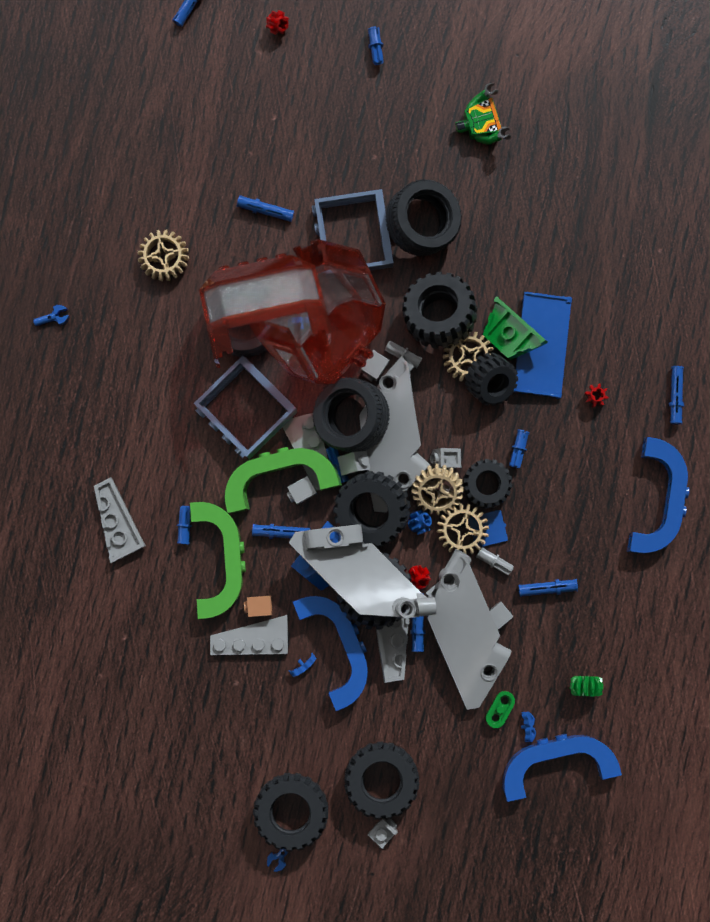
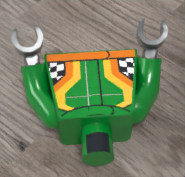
M488 83L485 86V90L477 94L468 103L463 114L465 120L455 122L458 133L468 131L470 139L487 145L501 141L502 138L506 140L511 139V135H505V132L510 129L501 127L493 98L489 96L498 93L497 89L491 92V87L495 83Z

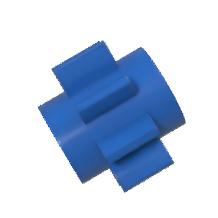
M422 510L410 514L411 519L408 520V526L412 532H417L420 535L430 531L429 526L432 524V519L428 513H423Z

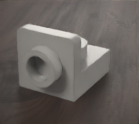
M438 448L432 450L430 456L432 469L435 468V464H438L439 468H442L444 464L446 468H461V449Z
M381 818L368 833V836L383 848L398 833L396 829L398 825L392 819L386 820Z

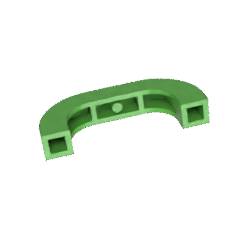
M288 447L278 449L275 454L270 455V452L261 453L259 458L249 460L240 465L230 476L225 490L227 513L233 514L250 509L247 489L250 482L257 476L298 465H307L315 471L320 490L324 491L342 486L339 473L327 457L311 449L295 448L289 450Z
M193 502L190 503L191 522L214 523L221 530L224 540L226 584L219 595L209 599H197L198 619H204L223 614L239 598L243 587V573L246 572V562L242 561L241 554L245 553L244 542L240 540L237 524L229 513L211 503Z

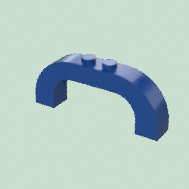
M644 438L641 458L659 461L668 472L669 480L663 520L660 527L651 534L631 532L629 534L627 552L649 553L664 548L676 537L681 526L682 517L685 518L687 507L684 506L685 498L687 499L689 496L686 463L674 446L657 438Z
M310 596L294 601L293 604L300 620L311 615L320 614L330 618L337 628L349 658L352 673L346 684L329 691V695L335 711L343 709L360 696L367 681V662L364 653L367 651L363 641L359 642L356 636L360 634L355 623L352 624L346 618L347 613L341 611L339 604L328 598Z
M567 734L555 736L556 739L548 741V738L539 739L536 741L537 744L524 747L515 753L504 771L503 791L507 802L526 798L523 778L526 770L532 764L575 753L591 755L597 764L599 776L603 780L621 776V769L614 753L599 740L585 735L567 736Z

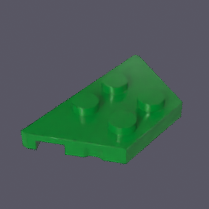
M497 296L495 297L493 312L489 314L488 324L485 326L483 335L509 360L548 343Z

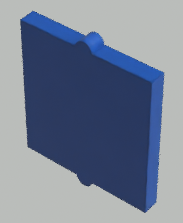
M501 510L485 513L480 517L481 520H488L482 523L483 527L489 526L488 530H483V533H487L489 536H482L481 539L486 543L482 544L479 541L478 545L480 547L508 541L505 529L506 524L503 521ZM473 516L469 517L470 528L479 530L477 520ZM472 535L473 541H475L478 536Z

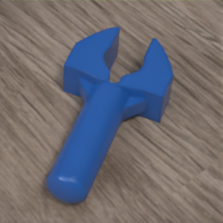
M62 305L53 306L52 314L33 320L35 326L51 321H56L59 325L66 324L70 316L59 317L57 315L61 311L68 309Z
M281 849L278 853L274 854L271 852L268 855L267 866L273 860L279 858V865L276 866L274 872L283 870L286 866L284 862V857L288 853L286 849Z

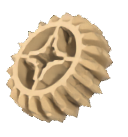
M157 230V236L154 237L153 233H150V240L146 237L144 238L146 245L140 244V248L144 251H138V255L143 256L138 259V262L143 263L141 269L146 270L145 274L147 276L152 274V279L155 280L159 275L160 281H163L164 276H166L167 281H170V275L177 278V271L181 274L183 273L180 267H187V263L184 261L189 260V256L184 254H187L189 250L184 248L186 246L185 241L180 242L181 236L175 238V232H171L168 236L167 230H164L163 235ZM164 242L172 243L178 249H167L165 248ZM157 244V250L149 255L151 249ZM162 249H163L164 252L166 253V255H165V262H164L163 259L161 258L162 253H163V252H162ZM178 256L176 263L169 267L170 261ZM149 262H160L163 270L154 268Z
M467 332L468 337L465 340L460 339L459 344L455 346L450 344L448 346L451 348H444V351L449 353L443 355V359H449V361L444 362V366H451L447 370L448 373H451L453 370L455 371L452 376L453 378H456L458 374L461 375L459 378L461 382L464 376L468 374V371H464L459 367L463 365L471 367V363L477 361L476 355L482 351L484 355L493 351V347H486L490 343L489 340L484 343L482 342L485 337L484 335L480 339L476 338L478 332H474L473 337L470 336V332ZM471 342L478 346H476L473 349H470L462 343ZM458 347L461 358L455 363L453 351ZM464 353H467L468 355L474 353L471 358L473 359V361L470 359H465L463 361V359L465 358Z
M435 464V468L432 469L429 465L427 467L428 471L422 470L421 475L415 477L416 481L412 484L414 487L411 490L414 493L413 499L417 500V506L423 505V511L429 509V513L432 514L434 510L439 515L440 511L443 510L446 514L448 508L453 510V505L460 504L459 499L463 498V493L461 492L464 491L463 481L458 479V472L453 473L452 467L446 470L445 464L442 468ZM444 479L452 485L453 489L444 484ZM439 484H440L439 491H437V493H436V495H435V490H436V488L439 487ZM422 490L432 496V499L428 498Z
M461 503L459 505L460 510H457L456 506L453 505L454 512L451 513L448 509L446 510L447 518L444 515L440 516L445 521L444 523L438 522V525L443 526V529H438L437 533L443 532L444 535L439 537V540L446 539L447 542L443 544V547L450 544L449 552L456 548L457 550H463L467 554L466 549H470V553L473 554L474 550L472 547L475 546L478 550L481 549L478 545L479 541L482 544L486 543L481 538L482 536H489V534L483 533V530H488L489 526L483 527L482 523L488 520L480 519L484 514L483 512H480L478 515L475 514L478 509L477 507L470 511V504L467 505V509H463V504ZM464 513L460 524L448 523L453 516ZM469 515L477 520L479 530L469 527ZM466 519V528L473 531V533H465L460 540V531L453 528V526H461ZM447 529L457 532V544L450 540ZM466 535L478 536L470 545L462 546Z

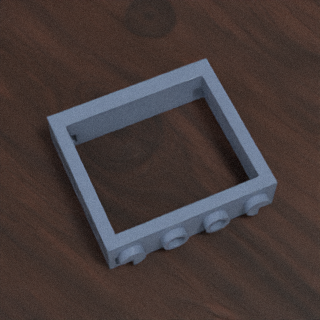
M382 189L314 199L315 205L312 206L313 217L317 216L318 224H314L315 233L320 235L321 241L317 242L318 253L323 254V261H320L321 272H325L326 277L393 267L394 263L389 231L386 227V211ZM375 201L384 261L331 269L322 208Z
M244 356L237 360L194 402L197 407L195 411L202 418L206 416L210 420L208 424L216 432L220 430L224 434L222 438L229 445L233 443L237 447L235 451L242 458L246 456L249 460L298 412L297 408ZM243 369L287 411L249 450L206 408Z

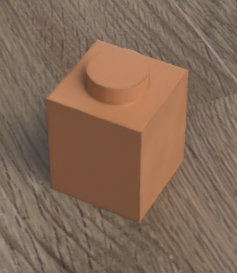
M271 596L247 597V601H244V613H248V617L273 615Z

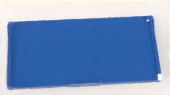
M524 292L521 318L548 343L516 358L515 369L518 373L516 375L518 376V381L516 382L517 388L513 390L514 392L548 396L557 399L562 397L572 303L571 297Z

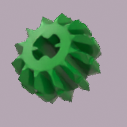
M574 676L571 678L570 683L571 694L574 696H601L604 690L603 679L594 676Z

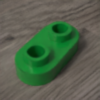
M501 691L496 695L486 713V722L489 726L499 728L505 723L515 704V698L510 692ZM503 697L508 698V702L506 704L501 703V699ZM494 714L499 716L497 721L492 720Z

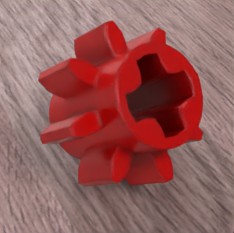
M280 10L278 12L271 11V14L266 17V28L271 29L270 33L275 35L277 33L283 34L289 27V18L284 16L285 12Z
M600 383L596 388L590 385L589 389L591 391L584 393L588 396L586 403H593V408L597 403L603 406L604 402L602 400L609 398L605 395L607 388H600ZM596 391L598 392V395L601 396L597 400L595 399V396L592 395Z
M421 565L413 566L408 571L412 578L411 583L417 589H423L429 584L431 578L427 567L422 568Z

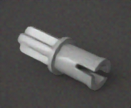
M389 341L385 347V351L397 358L401 356L407 358L415 368L419 366L422 357L408 351V348L405 349L392 341Z
M481 547L476 555V558L491 565L490 568L494 567L506 575H510L514 568L512 564L501 559L498 554L496 556Z

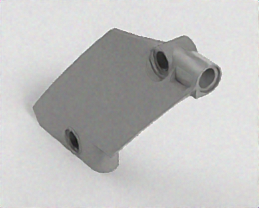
M401 356L379 380L377 388L383 393L389 406V425L380 442L366 451L371 469L367 470V472L373 471L377 473L379 471L384 472V476L391 475L394 477V482L397 483L399 481L403 485L400 487L402 491H407L416 481L415 477L420 476L421 471H425L430 464L416 452L421 446L410 378V372L414 365L404 356ZM387 377L393 380L391 388L385 385ZM366 405L359 415L361 429L367 418ZM401 474L408 475V483H404L401 481ZM371 493L374 512H387L386 502L379 495Z
M361 524L295 532L290 539L289 544L358 614L400 618L436 615L437 608L434 597H426L372 543H363ZM332 532H336L339 535V540L336 543L330 540ZM404 604H407L410 608L407 615L401 612V607Z
M456 549L446 567L439 573L440 582L434 597L437 612L436 615H429L428 621L465 707L469 710L481 706L508 661L511 650L497 643L500 634L470 567L472 560L467 554ZM447 575L453 576V579L450 582L444 581V578ZM486 667H493L490 672H484Z

